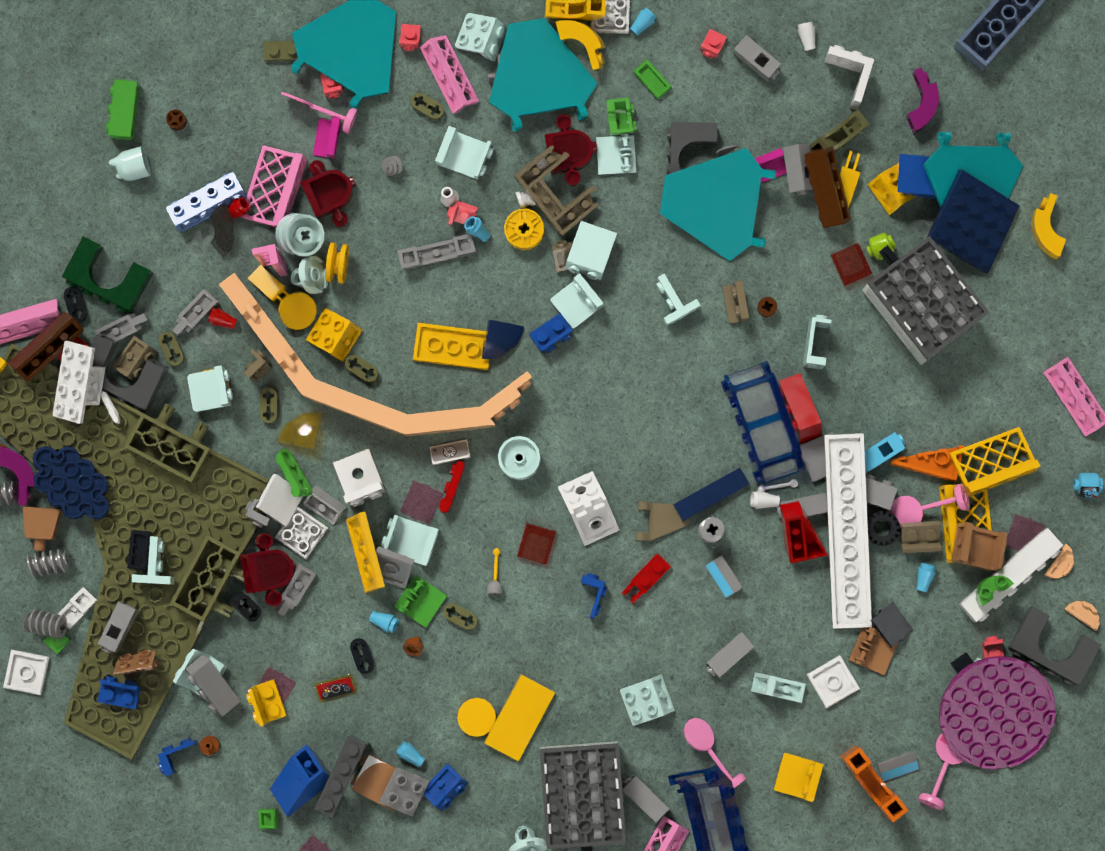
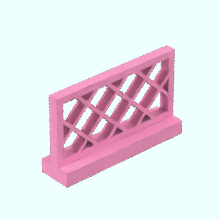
M263 145L246 198L249 206L256 205L259 213L253 216L246 214L241 216V218L277 227L279 221L284 216L291 214L308 159L303 154H294ZM266 151L272 152L276 159L266 163L264 159ZM286 157L293 158L291 165L284 168L280 160ZM278 162L282 170L273 175L269 167ZM267 169L270 177L261 181L259 173ZM284 173L286 181L278 186L275 178ZM273 180L276 188L267 193L263 185ZM261 186L264 195L255 199L253 192ZM278 191L281 196L280 200L273 204L269 196ZM267 198L271 206L261 210L258 202ZM272 209L275 213L273 222L266 220L264 216L266 212Z

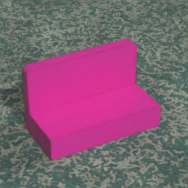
M332 117V120L319 119L313 150L314 156L336 158L341 128L340 118Z
M781 148L755 158L762 169L776 170V177L787 173L783 160L784 153ZM762 177L761 183L771 179Z

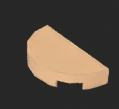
M1067 544L1063 546L1061 553L1056 556L1046 570L1045 576L1060 578L1066 576L1072 570L1074 556L1072 549Z
M1075 601L1064 608V610L1094 631L1098 630L1100 625L1098 611L1092 604L1085 601Z

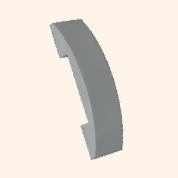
M470 234L421 247L414 246L397 250L401 269L427 266L476 252L473 238Z

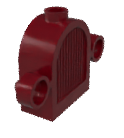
M562 114L556 119V126L561 132L545 134L546 148L554 146L553 152L560 155L566 152L570 156L551 171V175L567 172L565 176L566 183L570 186H576L581 180L580 173L577 170L585 168L590 163L593 153H597L596 141L592 142L584 132L569 130L571 118L566 114Z
M315 160L309 166L310 172L314 176L300 183L316 218L320 219L333 213V223L337 227H343L347 224L348 217L340 209L350 203L353 196V188L356 187L352 176L347 177L338 170L325 171L323 162Z
M267 533L259 534L255 540L259 552L240 555L246 593L266 591L265 602L268 606L274 607L282 602V595L275 591V589L285 586L291 580L295 570V563L285 552L276 549L269 550L273 544L271 535Z

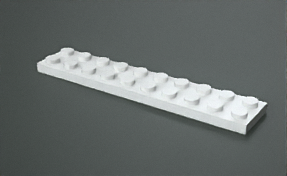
M864 433L824 435L833 628L872 627V622L870 621L872 617Z

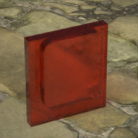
M859 243L830 255L844 286L873 274Z
M526 523L517 557L547 565L556 531Z

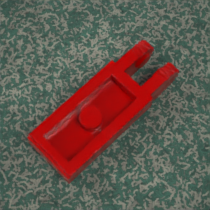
M457 461V464L453 463L450 475L453 476L451 482H447L445 485L444 493L447 494L445 498L440 500L439 510L443 513L448 512L453 504L465 468L464 462Z
M657 553L621 593L624 596L627 595L635 585L640 591L630 600L634 604L671 566Z

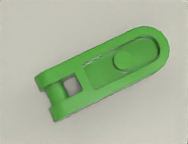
M281 449L276 454V462L282 469L285 479L292 487L291 494L294 497H309L312 494V488L295 457L287 449Z

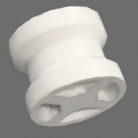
M526 191L515 192L521 209H526L529 205H536Z

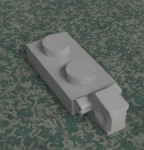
M203 289L178 315L176 320L178 325L172 331L178 337L185 330L189 333L219 302Z
M134 313L128 314L96 330L95 333L96 335L102 333L116 341H120L142 329L140 324L149 319L146 313L137 317Z
M299 563L293 572L291 580L281 591L282 602L275 611L285 616L289 608L297 607L316 573Z

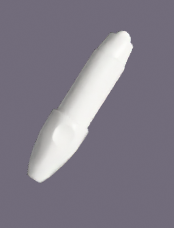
M102 391L101 398L110 417L115 423H121L119 413L109 395Z

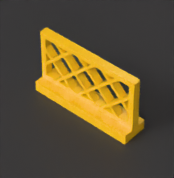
M1020 427L949 454L968 497L1036 472L1040 467L1038 460L1034 459ZM1017 433L1020 440L1018 445L1008 442L1010 435ZM998 441L1003 443L1001 452L990 448L992 442ZM1006 445L1016 449L1013 457L1003 453ZM980 447L986 450L984 458L973 455L975 448ZM1018 451L1026 453L1029 460L1023 462L1016 459ZM988 452L999 456L996 464L986 460ZM959 454L968 456L966 465L959 463L956 456ZM1001 457L1012 461L1010 467L1004 468L999 466ZM971 458L982 462L979 470L969 467ZM984 463L994 467L992 474L988 475L981 472ZM967 470L977 474L974 481H967L965 477Z
M956 485L939 486L940 501L955 497L954 488ZM988 490L982 492L983 495L979 500L974 495L970 496L976 503L971 510H966L968 514L963 520L957 516L956 511L959 507L958 505L956 506L955 502L941 506L947 563H955L951 560L958 522L964 523L971 515L978 521L975 527H979L982 524L987 530L992 531ZM978 505L984 508L985 512L981 519L973 513Z

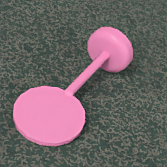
M281 92V95L309 105L311 109L340 118V120L344 121L343 132L346 134L351 132L358 109L351 108L347 115L343 116Z
M958 484L954 488L955 497L921 506L920 502L914 497L900 496L893 501L889 512L898 519L901 527V523L921 522L923 510L957 502L958 507L966 511L970 509V503L964 485Z
M693 718L685 724L684 734L687 742L698 751L707 750L727 778L728 782L721 788L724 794L746 779L742 773L732 778L711 749L714 744V733L704 720Z
M941 733L936 740L935 748L937 755L944 761L932 795L921 793L918 801L938 810H943L945 802L936 796L948 764L954 765L963 762L951 750Z

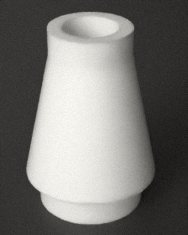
M813 22L799 24L797 32L804 50L816 49L815 26H813Z
M444 187L441 191V203L446 207H453L456 201H459V194L450 187Z
M759 490L751 493V507H755V509L779 507V496Z

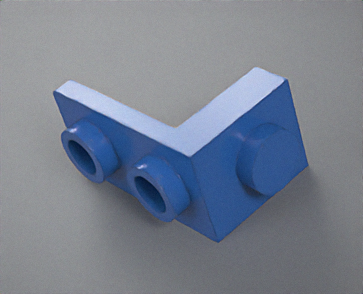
M588 573L587 576L583 575L581 583L599 588L590 618L593 619L594 615H599L601 605H598L600 597H605L607 587L604 586V581L598 580L599 576Z
M191 738L180 741V746L173 748V745L162 748V753L157 754L160 760L158 766L161 773H165V776L176 773L169 754L198 743L197 740L192 741Z

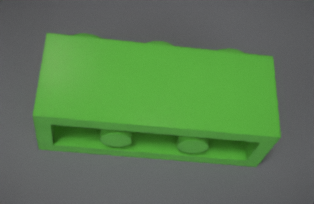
M114 79V85H111L110 95L112 96V103H109L108 106L110 122L106 123V133H108L111 139L134 141L140 84L137 81Z

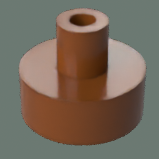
M418 636L408 638L403 645V650L413 657L420 656L424 648L421 638Z
M206 736L200 742V750L205 755H213L220 748V742L214 736Z

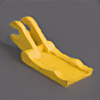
M849 151L845 167L842 166L840 171L848 208L860 176V172L856 171L860 153H857L853 169L848 168L852 151Z
M262 265L248 277L273 302L276 299L281 302L282 298L279 296L282 293L288 295L285 291L287 288Z

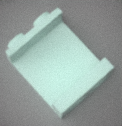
M448 126L435 162L439 166L479 180V177L484 176L487 166L484 164L487 158H491L494 148H491V141L485 143L456 131V128Z
M581 221L565 268L572 273H581L590 279L601 280L617 233Z
M816 315V317H812L809 321L803 367L822 370L826 365V358L811 356L815 327L828 328L832 320L827 319V316Z
M394 515V518L389 519L387 529L390 530L388 536L383 537L381 547L412 558L415 563L428 566L439 529Z

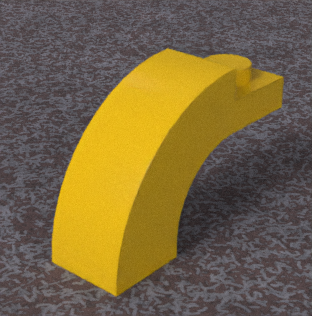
M546 0L545 18L588 22L601 19L606 13V0Z
M571 20L557 21L556 26L560 39L563 41L569 39L580 41L587 49L592 69H603L604 57L598 50L605 48V45L599 34L581 22Z
M1050 193L1047 198L1043 197L1040 208L1042 210L1036 208L1033 211L1031 227L1038 246L1047 255L1057 260L1061 256L1066 239L1057 235L1051 227L1050 216L1057 195Z

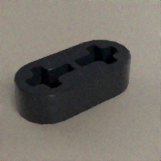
M68 287L64 291V300L68 313L77 322H83L87 318V309L82 293L78 288ZM71 291L78 293L75 296L76 303L71 298H68L71 295ZM75 306H77L80 311H83V313L80 314L81 318L73 316V314L76 313Z
M236 592L232 596L231 605L242 617L250 622H254L260 617V607L243 592Z
M361 638L353 640L350 650L358 671L362 674L372 672L374 661L367 642ZM358 641L360 644H364L362 648L363 655L361 656L358 650H354ZM361 657H364L365 661L371 664L368 666L367 671L364 668H360V665L363 664Z

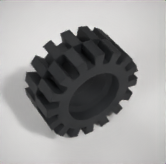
M876 512L867 520L868 538L872 543L879 546H887L898 538L900 524L898 519L890 512ZM880 521L888 522L891 527L889 534L886 536H880L875 531V526Z

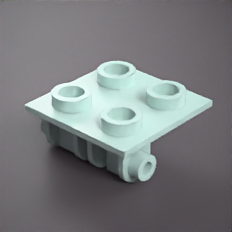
M622 134L621 136L596 137L598 175L636 173L634 135Z

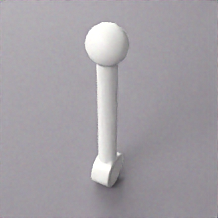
M792 479L788 483L771 486L760 485L758 490L765 492V490L787 486L795 488L798 486V482Z

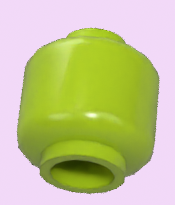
M881 233L869 239L867 250L870 257L874 256L879 261L883 260L884 258L880 255L879 251L887 245L894 253L896 245L891 234Z

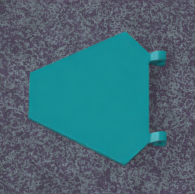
M349 0L292 32L298 58L292 64L291 71L298 75L305 63L356 95L349 103L350 108L357 109L363 98L389 93L396 11L378 0Z
M545 18L511 23L507 27L488 103L511 118L513 132L520 131V128H522L520 116L573 107L577 108V118L580 121L588 117L584 104L598 83L565 42L560 39V36Z
M938 132L937 138L940 146L923 166L940 208L958 170H964L1005 197H1010L1023 168L1022 163L1008 147L1011 133H997L996 139L999 146H949L952 133Z
M743 148L667 174L664 178L660 214L731 261L751 245L765 247V238L753 237L761 178L775 179L776 170L762 169L749 150Z

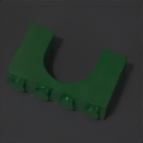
M83 236L62 275L66 279L65 283L74 288L77 285L82 287L83 293L91 297L95 294L100 297L99 301L107 305L110 302L117 305L115 309L125 314L127 311L132 313L153 272L133 262L120 285L111 289L98 287L93 280L92 270L103 247Z

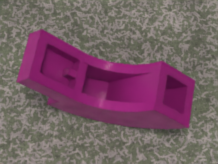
M922 67L914 70L912 73L921 95L920 106L906 116L913 134L922 130L929 123L936 112L939 102L937 83L928 84L930 82L929 76L926 71L923 72Z
M0 446V466L9 468L17 479L16 504L27 505V501H30V489H27V486H35L33 471L21 455L9 448Z

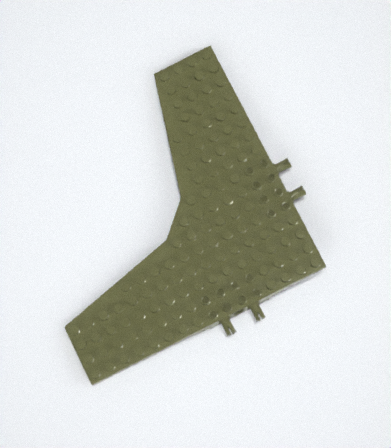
M11 343L3 359L8 363L22 349ZM48 363L29 382H26L7 364L0 373V434L32 464H34L33 454L40 447L48 446L56 452L63 447H73L79 452L81 459L91 461L95 466V472L104 475L108 480L109 487L104 497L110 505L109 513L103 519H91L105 569L64 724L133 760L174 684L173 680L176 672L182 667L187 654L195 646L212 612L215 611L227 619H230L232 614L225 610L234 613L235 609L221 602L220 597L232 577L245 583L243 569L238 565L241 560L240 555L245 553L258 529V526L251 523L252 519L246 516L247 511H245V508L250 500L260 499L270 480L202 445L203 442L201 441L209 428L208 425L199 421L193 434L189 437L168 427V422L176 409L166 403L159 417L153 419L109 395L119 413L121 421L119 424L115 423L110 417L102 398H100L99 405H86L82 424L53 416V408L60 369ZM257 508L255 509L256 512H258V513H260L261 515L265 516V514H264L263 512H261V511L258 510ZM131 530L152 532L151 536L162 537V541H164V552L161 553L163 570L159 576L175 577L174 585L132 582V574L148 575V570L127 568ZM117 602H123L138 609L139 612L120 651L110 654L101 650L102 646L98 642ZM144 650H156L155 659L158 661V667H155L154 670L145 671L144 669L143 672L138 670V673L134 672L133 674L113 675L120 656L124 654L135 655ZM106 676L118 678V682L125 683V680L136 681V685L141 686L137 709L97 702L101 687L100 679H106Z

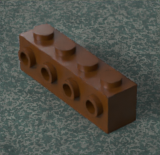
M833 146L812 150L804 154L805 165L810 174V184L813 186L815 194L814 200L819 210V220L823 228L843 225L849 222L851 216Z
M64 311L11 359L8 364L22 379L29 382L63 350L65 341L72 342L84 329L71 315Z

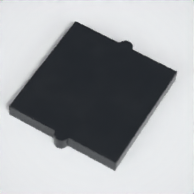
M893 602L886 608L879 610V613L870 620L890 648L899 641L904 640V637L913 630Z

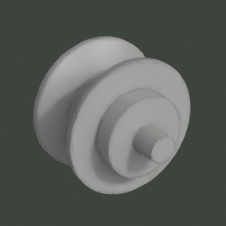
M391 156L383 160L382 168L386 175L394 176L401 173L403 163L398 156Z

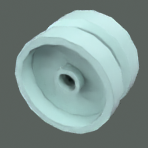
M291 213L279 221L275 237L279 247L286 253L297 256H310L321 248L324 242V229L319 220L311 215Z
M522 436L511 437L502 444L498 453L499 465L504 474L511 479H528L539 469L541 461L540 452L536 444L529 438ZM521 454L523 459L517 461L515 457Z

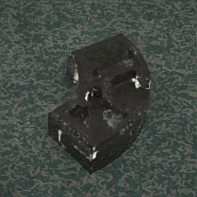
M222 203L209 217L215 229L211 244L225 257L233 246L235 236H233L234 222L232 215L226 205Z

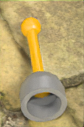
M499 548L493 550L495 555L494 578L488 584L487 594L496 593V595H502V585L497 581L498 555L501 553Z

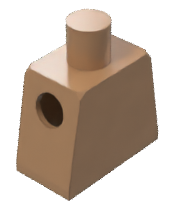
M23 507L25 538L34 539L33 550L45 551L46 540H56L63 515L62 510Z

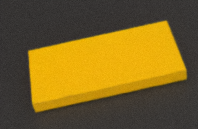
M418 323L413 361L489 370L490 359H482L483 343L486 339L487 331Z
M366 512L358 513L346 519L364 592L369 593L383 588L385 585Z
M521 674L484 743L519 761L555 692Z

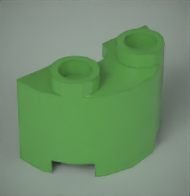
M629 97L606 100L610 136L637 132L636 121L631 119V116L634 115V105L630 104Z
M1003 575L990 576L983 579L978 584L976 591L978 606H984L994 599L993 592L995 590L999 592L1005 591L1014 583Z

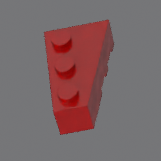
M801 373L779 380L777 392L779 398L784 399L785 412L787 416L790 415L793 431L796 432L800 444L822 437V422Z
M796 501L780 505L784 544L789 562L795 563L828 556L821 537L800 502Z

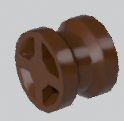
M171 110L166 116V122L173 130H182L187 124V119L180 110Z
M771 297L762 298L757 306L758 313L765 318L773 316L777 310V303Z

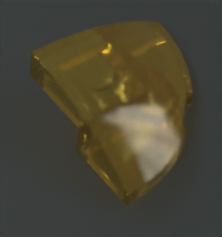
M308 412L299 415L298 418L291 422L289 421L280 432L277 442L314 450L323 413Z

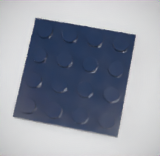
M958 170L927 237L930 236L936 245L979 271L988 274L1020 205L964 170Z

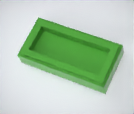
M648 59L633 71L657 100L672 88Z

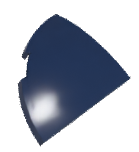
M488 320L482 359H495L505 355L507 351L518 344L524 327Z

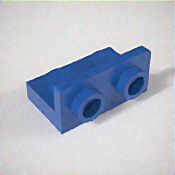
M559 313L531 332L529 336L541 353L546 352L548 354L556 348L555 344L560 341L564 343L572 337L573 329L568 325L561 313Z
M106 676V679H100L101 687L97 702L137 709L141 686L136 685V681L125 680V683L118 682V678Z
M447 763L428 783L423 795L436 808L443 811L451 806L452 801L457 795L465 791L469 783Z

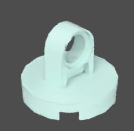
M308 256L302 259L299 268L291 274L292 284L303 287L310 294L322 293V290L328 286L325 278L326 269H323L321 265L323 261L317 256Z
M520 826L516 830V843L509 849V851L548 850L546 841L536 838L534 831L526 826ZM527 831L526 839L522 840V834Z

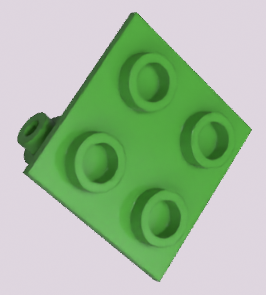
M415 574L394 607L426 628L447 595Z

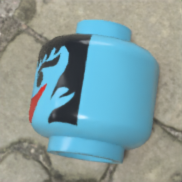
M1080 473L1077 479H1074L1073 489L1077 491L1080 497L1095 498L1103 491V479L1097 473Z

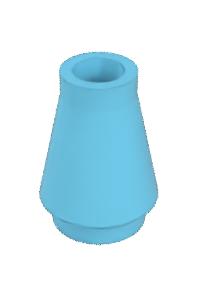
M648 8L640 11L630 29L639 36L640 33L655 23L654 20L657 17Z
M472 216L466 220L464 227L468 234L483 242L490 238L491 234L480 218Z
M921 562V566H918L917 590L928 592V588L937 573L935 571L936 566Z
M373 611L369 622L374 623L387 633H394L398 627L399 619L396 618V615Z
M403 741L395 752L399 759L411 763L418 768L425 760L410 742Z

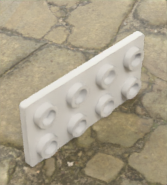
M71 341L64 342L53 416L82 424L86 405L100 404L105 367L92 366L95 348Z

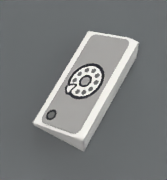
M467 439L430 446L433 466L471 458Z

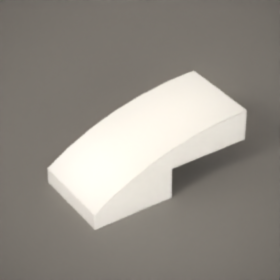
M83 587L58 614L67 617V628L71 630L97 600Z

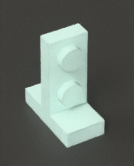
M665 274L657 278V288L661 294H666L668 298L666 303L670 310H675V312L663 318L666 326L700 308L701 305L697 299L683 306Z
M150 536L148 575L132 574V582L174 585L175 577L159 576L163 570L161 553L164 552V541H162V537Z
M755 672L751 691L802 703L806 684Z

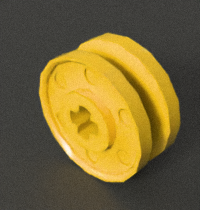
M518 209L512 212L506 219L504 225L505 236L514 248L530 250L542 241L544 223L535 211ZM524 225H527V229H529V231L527 230L525 234H523L522 231L519 229L523 228Z
M334 242L330 243L326 261V282L331 283L334 275H337L338 283H345L349 261L348 244H343L340 252H337V244Z

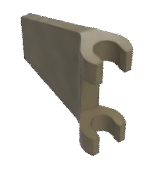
M640 501L638 502V510H649L648 533L637 532L636 540H654L689 525L690 518L682 522L673 504Z

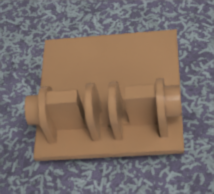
M862 627L849 660L885 675L897 644L890 648L877 629Z
M144 650L139 654H124L120 656L113 675L133 674L134 672L138 673V670L143 672L144 669L145 671L154 670L155 667H158V661L155 659L156 650Z

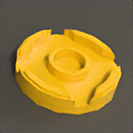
M298 291L286 295L281 300L278 313L282 323L288 328L300 330L310 326L315 319L317 310L314 300L306 293Z
M469 699L462 704L458 711V724L462 731L470 736H484L490 732L496 721L495 710L491 703L485 699Z

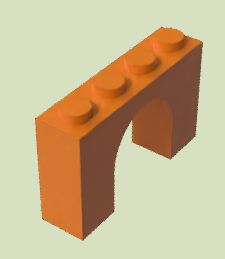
M853 745L839 756L887 820L895 822L909 811L900 798L881 780L871 766L872 762L860 747Z

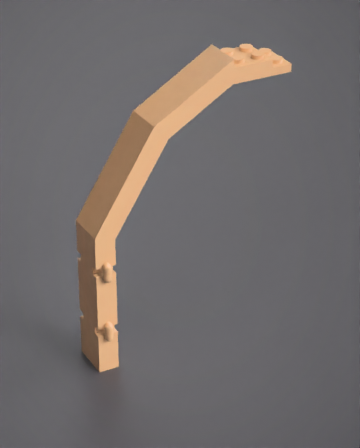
M235 273L219 284L306 399L406 437L495 427L492 420H499L505 415L504 411L510 407L512 410L519 405V399H521L519 390L523 392L531 386L532 376L527 371L480 407L405 414L316 380Z

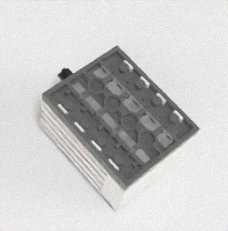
M930 236L900 259L897 258L888 245L880 250V255L889 267L870 280L862 289L920 365L990 313Z
M618 741L540 747L547 849L581 847V851H593V846L626 844Z

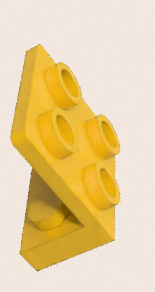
M899 163L880 173L867 184L888 215H891L902 205L917 197L898 193Z
M325 308L307 336L306 341L344 362L363 330L350 320Z
M275 679L254 685L248 689V694H246L249 705H253L255 711L253 712V718L256 724L259 723L260 727L265 726L270 721L287 716Z
M784 753L774 790L813 802L824 764Z

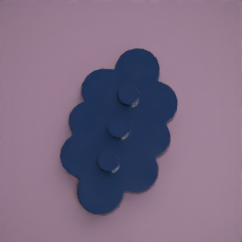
M48 446L40 447L35 451L33 463L39 471L34 476V485L40 492L47 493V498L51 505L62 507L64 515L73 520L80 519L85 514L94 520L103 519L108 515L110 505L104 497L109 487L108 480L104 475L95 472V466L91 461L81 459L79 452L75 448L68 446L61 448L57 452Z

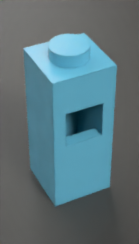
M894 432L864 451L865 474L905 449L904 444L906 443L900 434L897 435Z

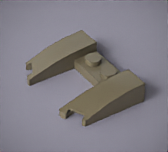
M550 146L515 173L513 178L544 213L554 230L563 236L594 210L598 203L593 204L591 192L595 191V187L591 185L566 206L561 204L542 178L570 155L566 152H563L562 155L553 152L554 146Z

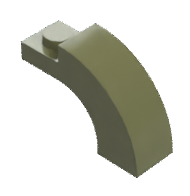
M858 109L838 126L811 143L810 151L833 146L835 153L856 138L870 124Z

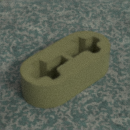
M416 93L412 96L411 105L416 111L432 120H439L443 117L444 108L439 102L423 93ZM422 97L423 103L427 104L426 107L422 104L416 106L415 99ZM429 106L433 109L439 107L440 114L432 115L433 112L429 109Z
M163 332L159 336V344L167 362L175 367L182 365L185 357L177 338L171 332ZM165 336L173 339L170 341L171 348L166 343L163 344ZM173 350L175 354L180 355L177 363L174 360L171 361L173 357L171 351Z
M350 355L346 358L345 366L354 375L368 383L375 382L378 379L379 372L377 368L357 355ZM357 359V363L361 368L353 367L351 369L349 361ZM364 368L368 371L373 369V374L375 376L373 378L369 377L367 379L366 373H364L362 370Z
M271 387L264 388L260 393V417L267 424H272L278 419V394ZM268 391L274 394V397L270 399V404H268L267 398H264ZM268 407H270L271 413H274L271 420L264 417V414L268 412Z
M454 603L444 607L443 615L449 621L468 630L477 626L478 619L472 612ZM454 606L456 608L455 611L460 614L459 618L455 615L449 617L447 609H452ZM462 615L467 618L471 615L474 624L466 626V622L461 619Z

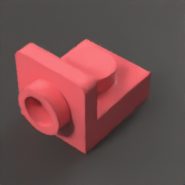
M402 24L399 46L403 47V50L414 51V49H419L421 25Z
M709 29L700 47V51L708 58H717L727 37Z
M320 74L325 97L334 99L344 93L343 87L340 84Z
M456 201L453 207H449L447 217L450 219L448 224L452 225L454 221L465 224L468 218L476 217L478 207Z
M997 636L986 637V641L981 642L984 658L1004 656L1003 639H998Z

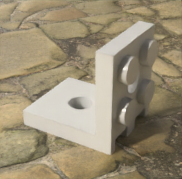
M830 46L824 62L860 73L850 109L857 110L861 104L874 59L863 56V53L858 51H846L842 46Z
M369 449L333 463L345 492L343 497L346 504L356 507L364 504V500L369 498L371 500L377 499L382 496V493L386 492ZM356 468L363 470V477L360 479L353 477V471Z
M593 471L558 486L584 546L619 531L608 501ZM594 521H599L596 525H591Z

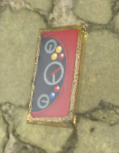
M353 674L314 683L319 702L357 693Z

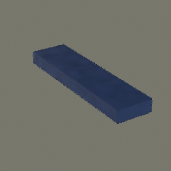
M738 468L678 501L673 506L683 522L749 485V482L741 468Z

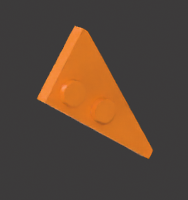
M960 445L950 449L944 448L938 451L898 457L897 459H891L890 465L956 482L958 473L949 454L964 448V446ZM963 454L956 456L959 463H961Z

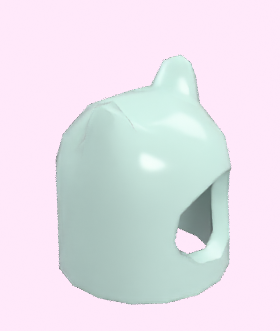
M142 146L123 151L109 161L110 166L116 167L118 172L116 175L117 179L134 181L151 176L148 158Z

